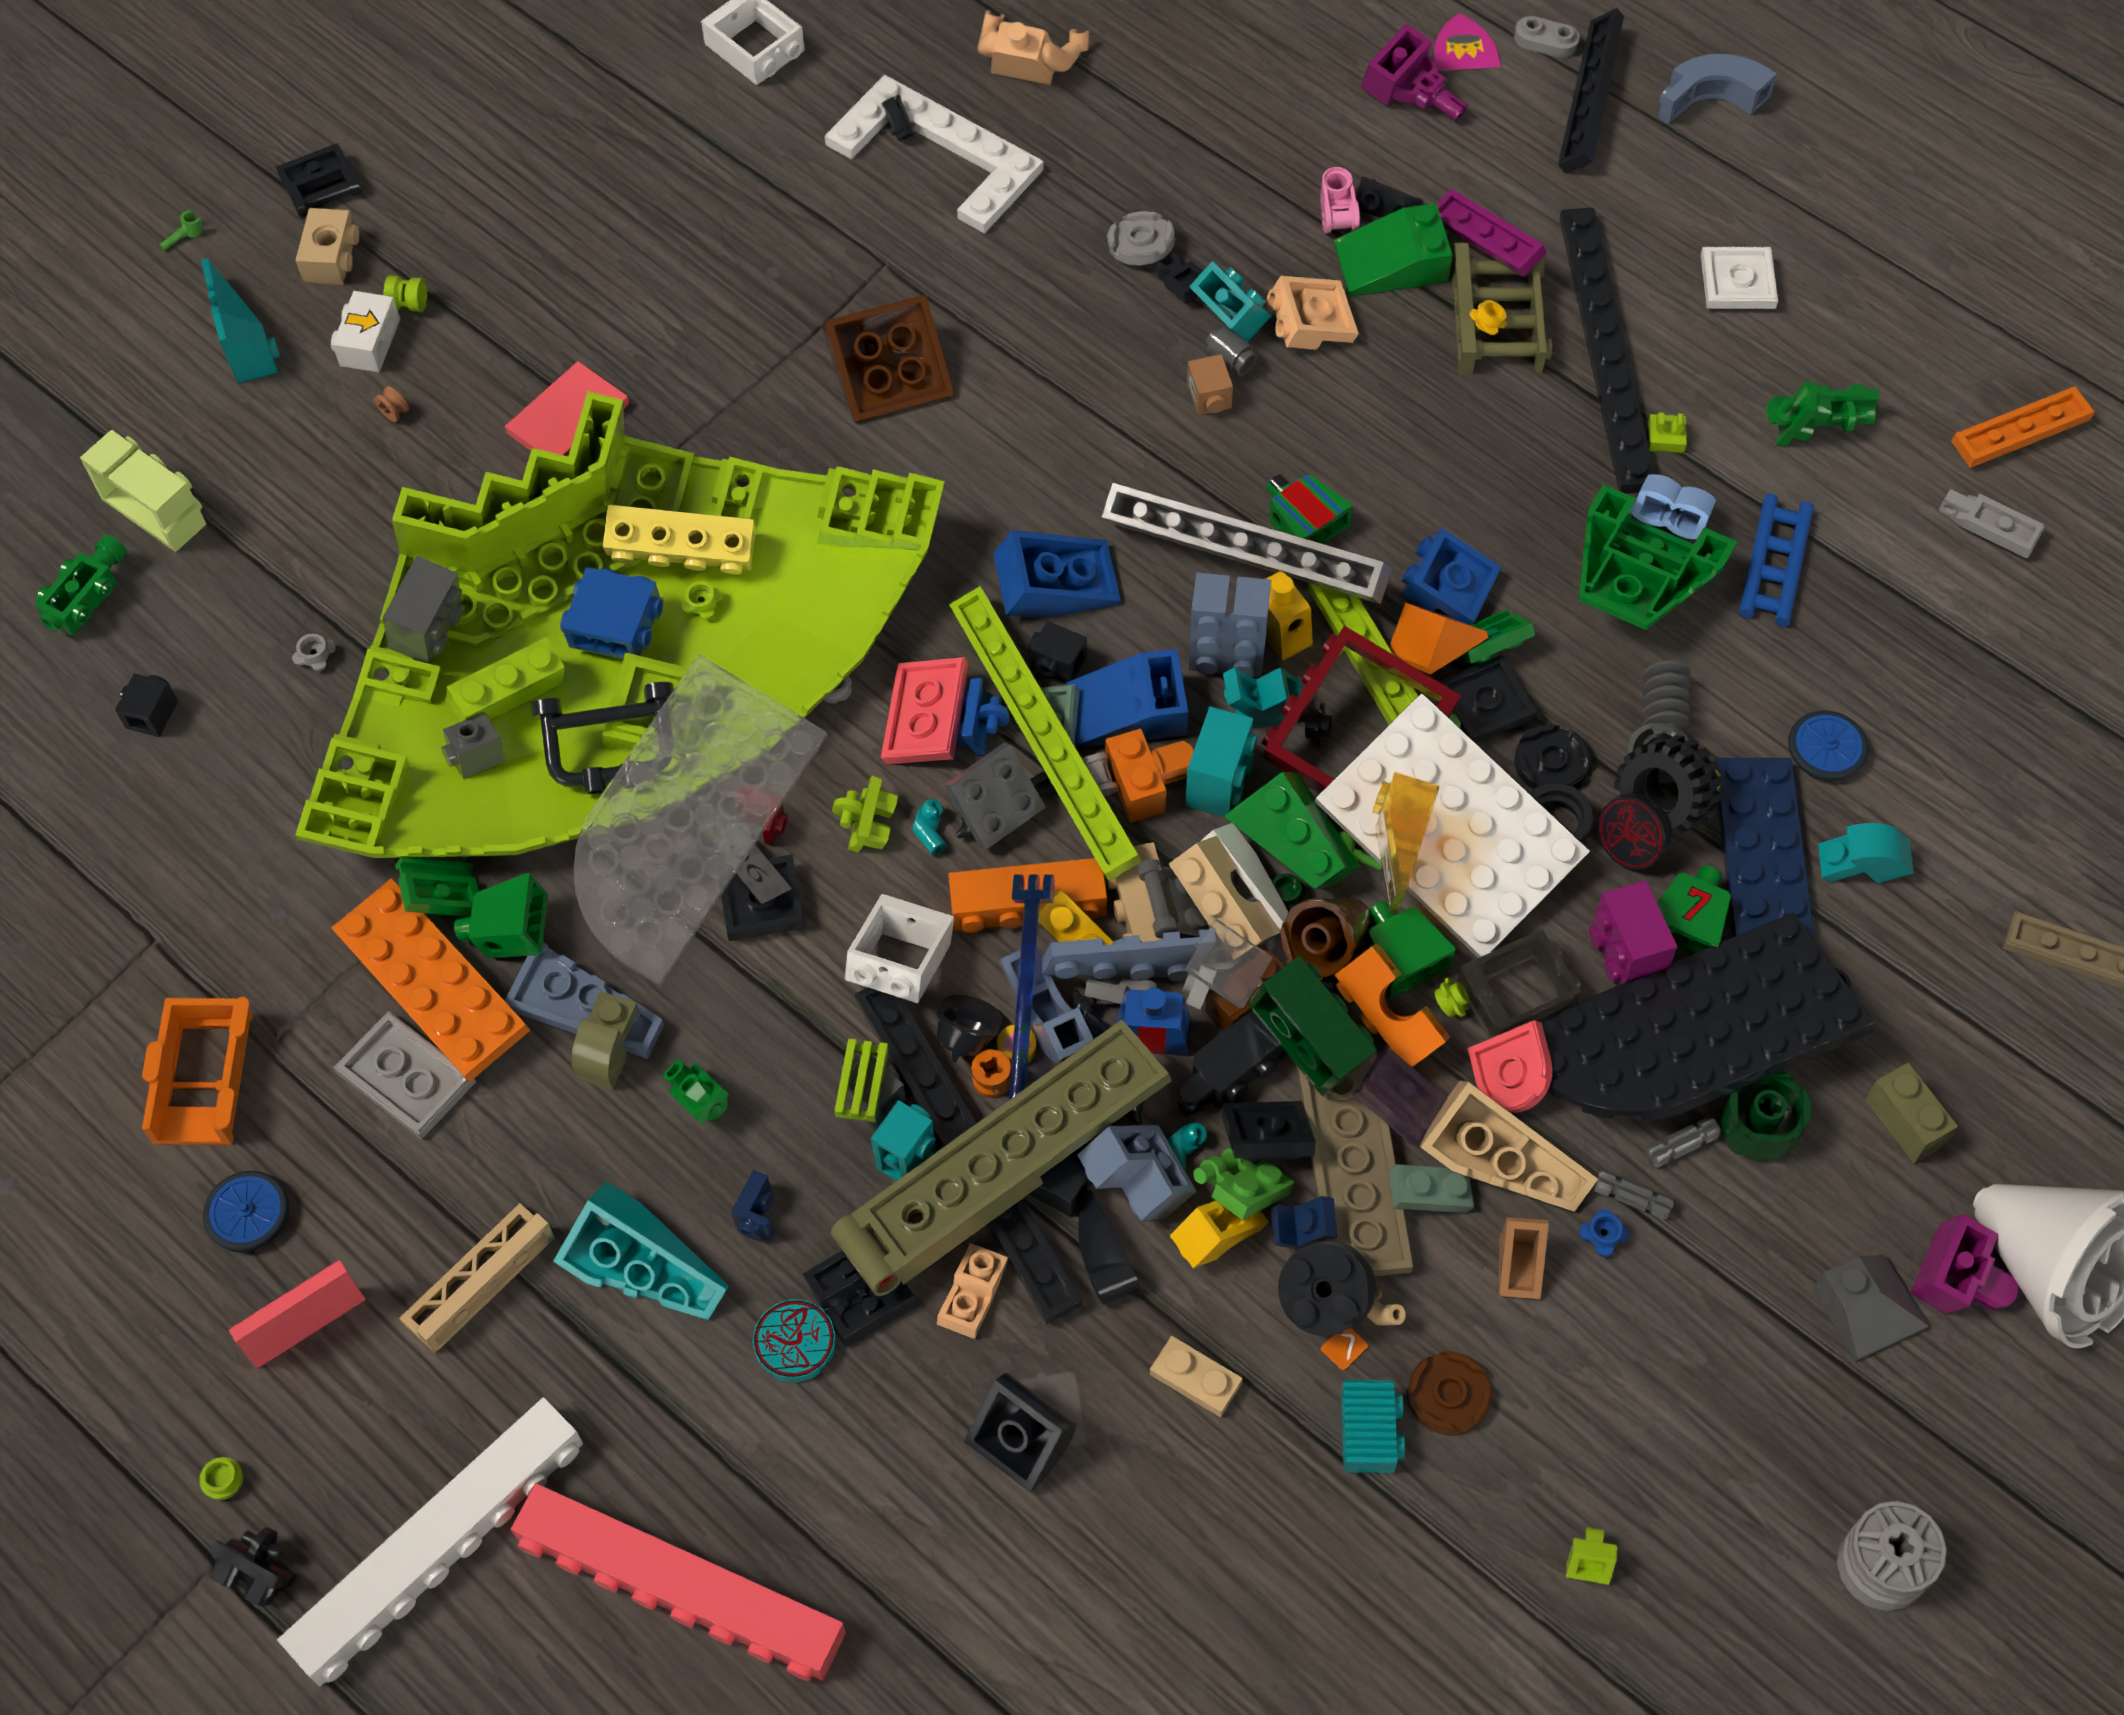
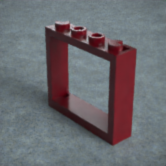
M1344 625L1338 635L1332 632L1321 650L1326 655L1317 666L1312 663L1301 681L1306 686L1300 695L1292 694L1281 712L1286 717L1277 728L1272 725L1261 743L1266 746L1263 759L1284 772L1299 773L1305 784L1319 793L1335 780L1289 752L1282 745L1346 647L1439 702L1436 707L1448 718H1450L1458 705L1461 695Z

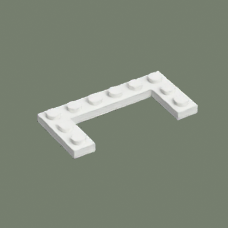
M886 75L825 135L826 146L852 160L889 122L881 103L893 96L895 99L896 95H901V100L911 122L916 124L914 129L917 133L991 173L957 209L959 220L984 234L1044 170L1041 159Z

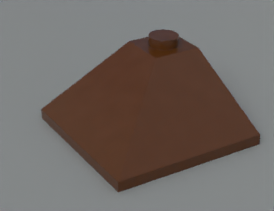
M926 294L825 321L823 326L824 335L854 423L955 395Z

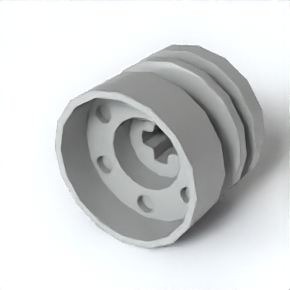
M1899 1501L1879 1503L1866 1511L1847 1533L1839 1546L1837 1565L1841 1581L1851 1595L1866 1606L1884 1611L1903 1609L1916 1601L1936 1581L1945 1566L1947 1549L1942 1531L1931 1516L1915 1505ZM1892 1544H1895L1899 1547L1898 1554L1901 1557H1897L1893 1554L1894 1546H1892Z

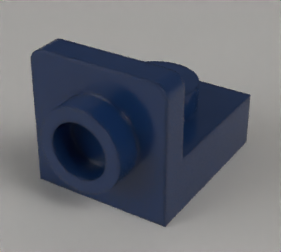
M755 1170L752 1171L731 1213L735 1226L742 1235L753 1240H759L762 1237L771 1241L775 1235L772 1221L760 1216V1214L765 1215L774 1194L768 1176Z
M1320 1196L1296 1207L1280 1204L1271 1207L1273 1237L1276 1246L1300 1250L1315 1243L1338 1238L1334 1198Z

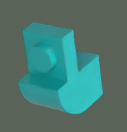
M1236 667L1223 673L1226 687L1224 696L1230 707L1236 709V714L1253 718V728L1280 725L1286 717L1281 713L1286 702L1292 694L1299 696L1303 690L1301 680L1281 667L1257 680Z
M1880 823L1855 824L1846 827L1847 835L1818 843L1821 876L1828 883L1860 873H1866L1879 884L1914 873L1910 839L1897 828Z

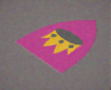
M1458 13L1439 32L1434 45V61L1438 71L1501 67L1494 41L1475 21Z

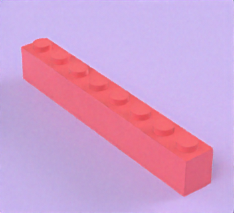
M535 1483L510 1529L519 1541L518 1547L524 1552L538 1558L543 1553L557 1559L555 1564L558 1567L574 1575H578L580 1570L595 1576L594 1583L608 1591L616 1593L618 1588H622L633 1594L631 1599L647 1609L655 1610L656 1606L659 1605L672 1611L670 1617L684 1626L693 1628L696 1622L709 1628L708 1635L723 1644L731 1646L735 1640L749 1647L747 1653L760 1661L770 1664L774 1658L788 1665L787 1672L804 1681H810L812 1676L824 1681L846 1635L843 1622Z

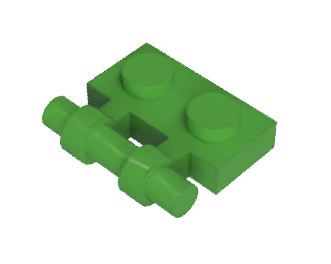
M1231 1147L1224 1150L1221 1157L1212 1156L1202 1161L1200 1167L1193 1172L1195 1181L1199 1184L1208 1182L1214 1186L1212 1198L1241 1220L1289 1196L1295 1183L1281 1173L1278 1167L1269 1164L1265 1160L1254 1165L1249 1160L1242 1158L1234 1159Z

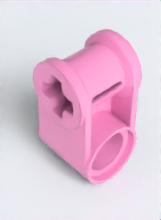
M1342 167L1329 168L1323 174L1320 195L1324 234L1330 233L1332 229L1351 228L1352 231H1355L1360 227V214L1351 173Z

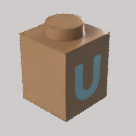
M1222 354L1188 361L1187 385L1197 414L1219 413L1225 409L1232 408L1233 385Z

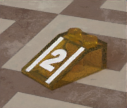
M1394 772L1390 783L1382 781L1372 813L1379 815L1375 828L1389 910L1394 912L1398 911L1406 895L1440 787Z

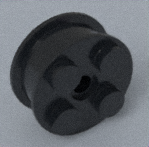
M1323 1241L1301 1248L1287 1260L1279 1277V1300L1287 1317L1301 1330L1317 1336L1336 1335L1355 1327L1368 1315L1375 1301L1376 1279L1370 1263L1357 1249L1343 1242ZM1325 1281L1332 1287L1331 1294H1328L1324 1289Z

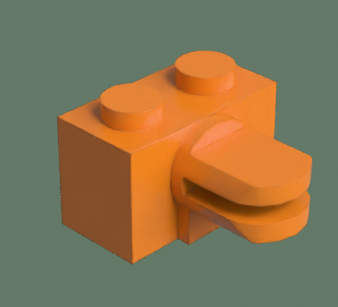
M1141 729L1105 739V753H1108L1109 756L1107 764L1113 782L1118 783L1119 790L1117 792L1130 823L1166 813V788L1164 785L1187 778V769L1194 752L1191 745L1185 741H1179L1150 750Z

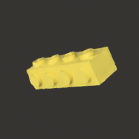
M608 505L603 549L607 556H612L611 560L621 563H632L635 558L648 560V564L659 567H668L670 562L684 563V567L691 570L701 571L706 570V566L721 567L720 571L724 573L741 574L742 570L752 569L756 526L753 519Z

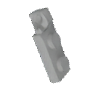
M1950 489L1939 508V512L1954 520L1959 526L2028 559L2045 528L2044 524L1980 493L1978 497L1971 495L1966 497Z

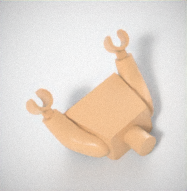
M986 11L978 44L979 53L992 58L991 73L1051 85L1054 71L1065 72L1069 70L1080 53L1088 51L1089 31L1077 33V29L1070 30L1069 43L1059 48L1052 43L1048 33L1043 29L1028 27L1020 22H1003V14L997 17L990 15V11Z

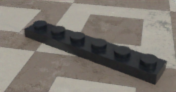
M1618 8L1590 20L1558 166L1565 174L1593 162L1624 21V15Z

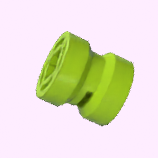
M388 275L385 280L383 295L394 298L397 310L404 307L408 308L411 312H423L427 301V284L424 278L412 277L409 280H403L401 276Z

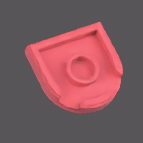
M1531 1021L1468 1048L1477 1088L1508 1112L1519 1113L1531 1109L1545 1096L1552 1079V1062L1541 1022Z

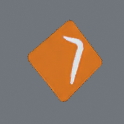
M1351 1328L1333 1335L1320 1349L1341 1370H1345L1368 1348V1344Z

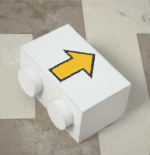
M353 291L349 304H345L343 307L342 321L339 329L333 332L331 338V349L335 351L340 366L380 372L400 321L393 297Z

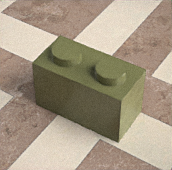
M1909 1062L1876 1080L1865 1099L1913 1164L1946 1146L1958 1128V1125Z

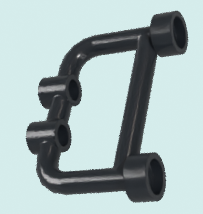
M655 682L643 686L645 702L566 714H563L562 703L559 698H544L531 702L532 718L541 720L545 761L549 775L556 783L565 787L583 786L584 794L588 795L606 792V783L621 781L622 789L643 787L644 777H651L663 772L673 758L674 743L668 702L675 700L674 684L672 682ZM655 716L659 753L654 760L642 763L627 762L608 768L593 767L574 773L568 772L562 767L557 730Z

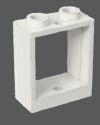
M730 0L701 21L705 45L756 85L774 75L777 70L791 60L796 59L805 51L802 27L767 0ZM756 21L777 37L778 40L753 57L731 38Z
M881 894L847 951L845 980L919 1003L951 945L954 916ZM882 934L929 949L918 969L871 955Z

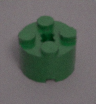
M1781 1071L1729 1094L1721 1113V1128L1728 1147L1732 1152L1758 1161H1772L1787 1157L1795 1148L1809 1123L1812 1108L1808 1093L1804 1087L1801 1089L1792 1080L1793 1077Z

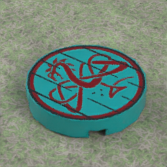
M791 1299L776 1303L763 1313L755 1326L752 1342L757 1361L766 1372L780 1381L798 1383L813 1379L821 1373V1369L827 1363L829 1364L834 1356L836 1336L831 1319L821 1307L806 1300Z

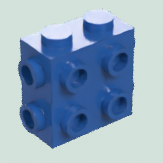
M586 567L582 580H578L574 586L573 601L570 609L566 610L562 615L560 628L570 648L621 659L624 658L625 652L641 656L643 649L646 650L650 645L652 637L651 628L654 620L659 619L662 614L664 600L660 597L656 582L651 581L647 577H631L617 574L615 571L606 568L598 570Z

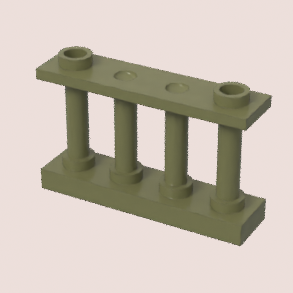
M1455 243L1451 270L1459 374H1473L1475 360H1481V356H1534L1535 374H1542L1545 360H1550L1552 353L1551 339L1545 338L1540 278L1544 276V257L1527 273L1528 287H1477V284H1471V278H1475V274L1517 273L1497 260L1476 261L1475 257H1469V243ZM1485 300L1529 301L1530 315H1507L1505 319L1507 325L1504 329H1531L1532 342H1482L1481 339H1476L1475 332H1479V328L1469 315L1473 305H1477V301Z

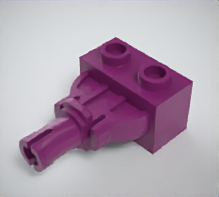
M1407 23L1370 61L1361 85L1363 90L1386 106L1393 99L1405 104H1416L1422 109L1435 106L1455 122L1462 117L1468 107V103L1459 99L1445 88L1447 79L1438 73L1434 60L1428 55L1433 41Z

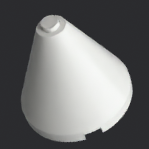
M1993 1184L1978 1192L1973 1202L1977 1221L1999 1234L1994 1245L1996 1251L2052 1337L2069 1347L2083 1348L2093 1344V1340L2087 1336L2096 1329L2100 1328L2109 1333L2124 1319V1191Z

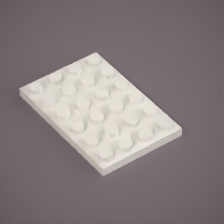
M1423 694L1413 701L1315 799V803L1382 867L1383 863L1376 825L1378 826L1381 850L1382 838H1384L1387 851L1381 815L1383 814L1393 877L1481 961L1590 852ZM1387 851L1388 871L1390 869L1391 874L1390 862ZM1384 856V857H1383V862H1384V868H1385V870H1386V858H1385V856Z

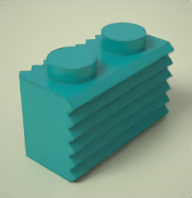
M1343 1380L1341 1387L1343 1472L1394 1473L1397 1460H1404L1405 1455L1404 1434H1396V1419H1402L1403 1417L1402 1393H1395L1394 1380Z

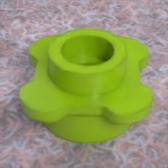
M695 581L686 589V599L681 601L680 606L684 613L693 612L699 614L702 619H710L714 616V607L723 598V594L718 587L712 588L707 582ZM704 598V602H698L699 599Z
M1450 977L1444 979L1445 982L1440 985V988L1435 990V998L1447 1016L1453 1017L1458 1014L1460 1017L1465 1016V1011L1469 1010V995L1461 983H1455Z

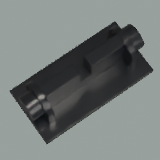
M1361 177L1356 200L1359 209L1383 218L1402 208L1426 205L1420 197H1414L1379 183L1375 179Z

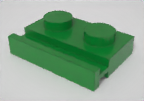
M1505 609L1471 624V626L1487 631L1489 638L1459 657L1471 664H1478L1489 660L1491 655L1504 649L1517 648L1523 644L1524 640L1536 636L1533 623L1516 613L1510 614V610Z
M401 857L395 867L400 872L398 881L405 912L471 916L473 897L479 892L476 878L472 877L471 874L473 869L472 863Z

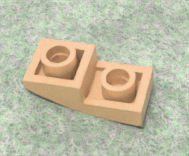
M970 1243L954 1275V1284L937 1316V1325L975 1339L997 1291L1008 1262V1257Z

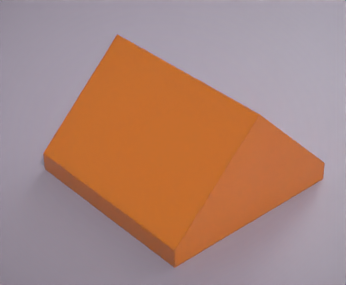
M1405 603L1389 648L1396 657L1418 670L1432 674L1489 637L1485 630Z

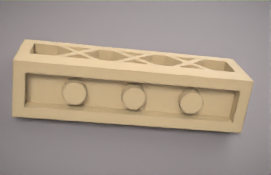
M519 1203L399 1319L433 1353H436L555 1238L549 1223L538 1213L532 1215ZM522 1218L526 1224L509 1239V1230ZM487 1251H497L479 1268V1258ZM456 1280H467L449 1297V1287ZM426 1309H436L420 1326L415 1322Z

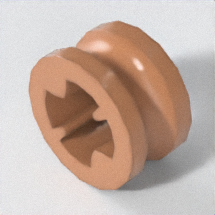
M388 386L383 390V396L377 395L374 397V402L385 417L396 422L400 418V413L405 414L409 411V406L395 389Z

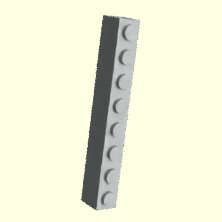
M1112 483L1102 514V518L1122 528L1270 572H1284L1288 577L1381 604L1392 571L1386 563L1115 483Z

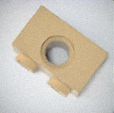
M309 208L295 260L303 283L344 285L346 273L352 269L353 245H357L359 242V228L357 225H354L349 210Z

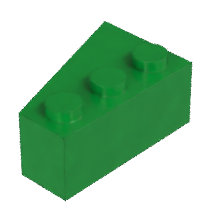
M1281 772L1224 815L1226 819L1314 889L1331 888L1360 867L1323 809L1315 803V797L1299 773Z

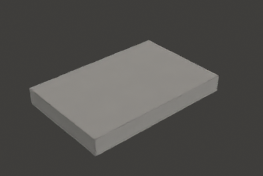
M389 1011L333 1067L338 1075L421 1140L476 1083L475 1078L468 1082L439 1049Z

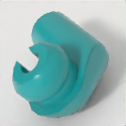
M928 799L919 807L912 827L914 834L931 856L939 855L947 846L937 833L943 807L935 799Z
M1200 1123L1183 1126L1167 1140L1185 1172L1186 1157L1198 1149L1207 1138V1131Z

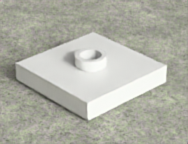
M1771 247L1702 248L1701 263L1707 309H1776L1778 296Z

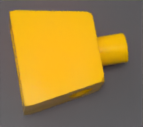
M1277 572L1266 578L1271 580L1266 641L1280 660L1284 661L1312 646V618L1308 602L1294 586L1292 579L1284 572Z

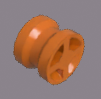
M989 1049L982 1051L974 1058L971 1070L975 1090L986 1098H997L1007 1093L1012 1082L1011 1064L1008 1057L999 1050ZM993 1067L992 1071L987 1073L984 1071Z

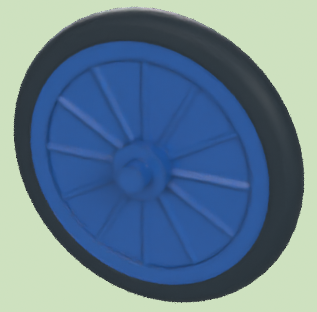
M1827 710L1808 713L1795 722L1789 733L1788 747L1793 760L1804 772L1813 777L1823 780L1845 779L1857 773L1866 762L1868 741L1865 733L1854 720L1841 713Z
M244 1171L233 1174L217 1184L207 1197L203 1208L205 1230L214 1243L226 1250L247 1252L261 1248L271 1242L281 1232L289 1214L287 1193L282 1184L269 1174L259 1171Z

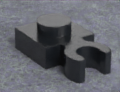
M1170 253V265H1163L1159 261L1155 262L1156 274L1164 280L1165 287L1186 304L1198 297L1190 288V285L1203 270L1192 261L1182 265L1180 256L1176 253Z

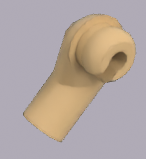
M1376 1289L1375 1301L1367 1317L1378 1326L1402 1324L1406 1317L1404 1308L1399 1304L1383 1305L1378 1302L1382 1297L1381 1289Z

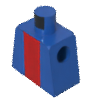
M1150 988L1148 990L1131 989L1126 991L1117 1012L1116 1023L1123 1019L1152 1054L1189 1056L1191 1016L1184 995L1177 992H1163L1158 988Z

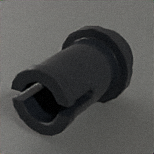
M896 95L895 99L893 96L881 103L893 128L891 134L896 136L898 141L905 140L916 133L914 129L916 124L911 122L901 100V95Z

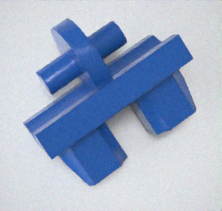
M981 678L970 679L969 689L965 691L961 716L965 715L964 721H960L956 746H969L975 755H984L987 751L989 733H997V728L1008 724L1010 720V711L1001 705V698L993 696V694L983 689V680Z

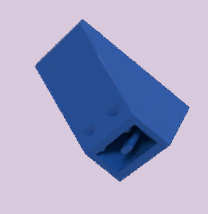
M1177 649L1139 653L1067 682V685L1075 684L1080 689L1075 738L1077 748L1105 745V739L1137 729L1142 730L1146 740L1187 735L1188 707Z

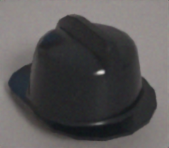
M967 995L948 996L942 1001L937 1012V1040L944 1048L952 1051L953 1062H957L961 1055L977 1056L987 1049L993 1037L997 1035L1002 1023V1015L994 1006L979 998Z

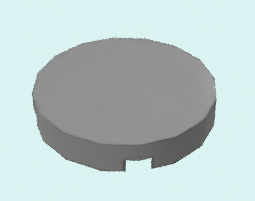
M1140 211L1127 214L1122 217V222L1117 225L1116 222L1112 224L1107 234L1110 253L1116 260L1129 265H1145L1161 260L1172 251L1175 244L1173 224L1169 219L1168 222L1164 220L1163 216L1156 212Z

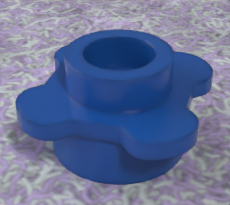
M1601 1209L1596 1212V1215L1589 1224L1585 1223L1580 1227L1579 1234L1583 1240H1589L1596 1247L1598 1255L1607 1257L1612 1254L1613 1248L1619 1242L1627 1241L1629 1230L1627 1227L1622 1226L1617 1216L1613 1215L1609 1210ZM1606 1230L1608 1232V1235L1603 1236L1601 1235L1600 1231Z

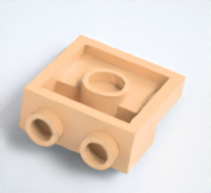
M1280 276L1273 289L1268 293L1267 307L1276 313V334L1278 337L1284 338L1286 347L1317 350L1322 341L1353 343L1359 334L1342 283L1339 280Z

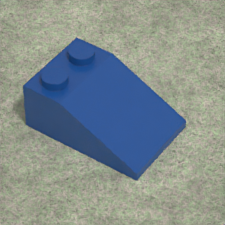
M1011 530L993 553L1007 616L1043 618L1115 606L1121 602L1107 540Z

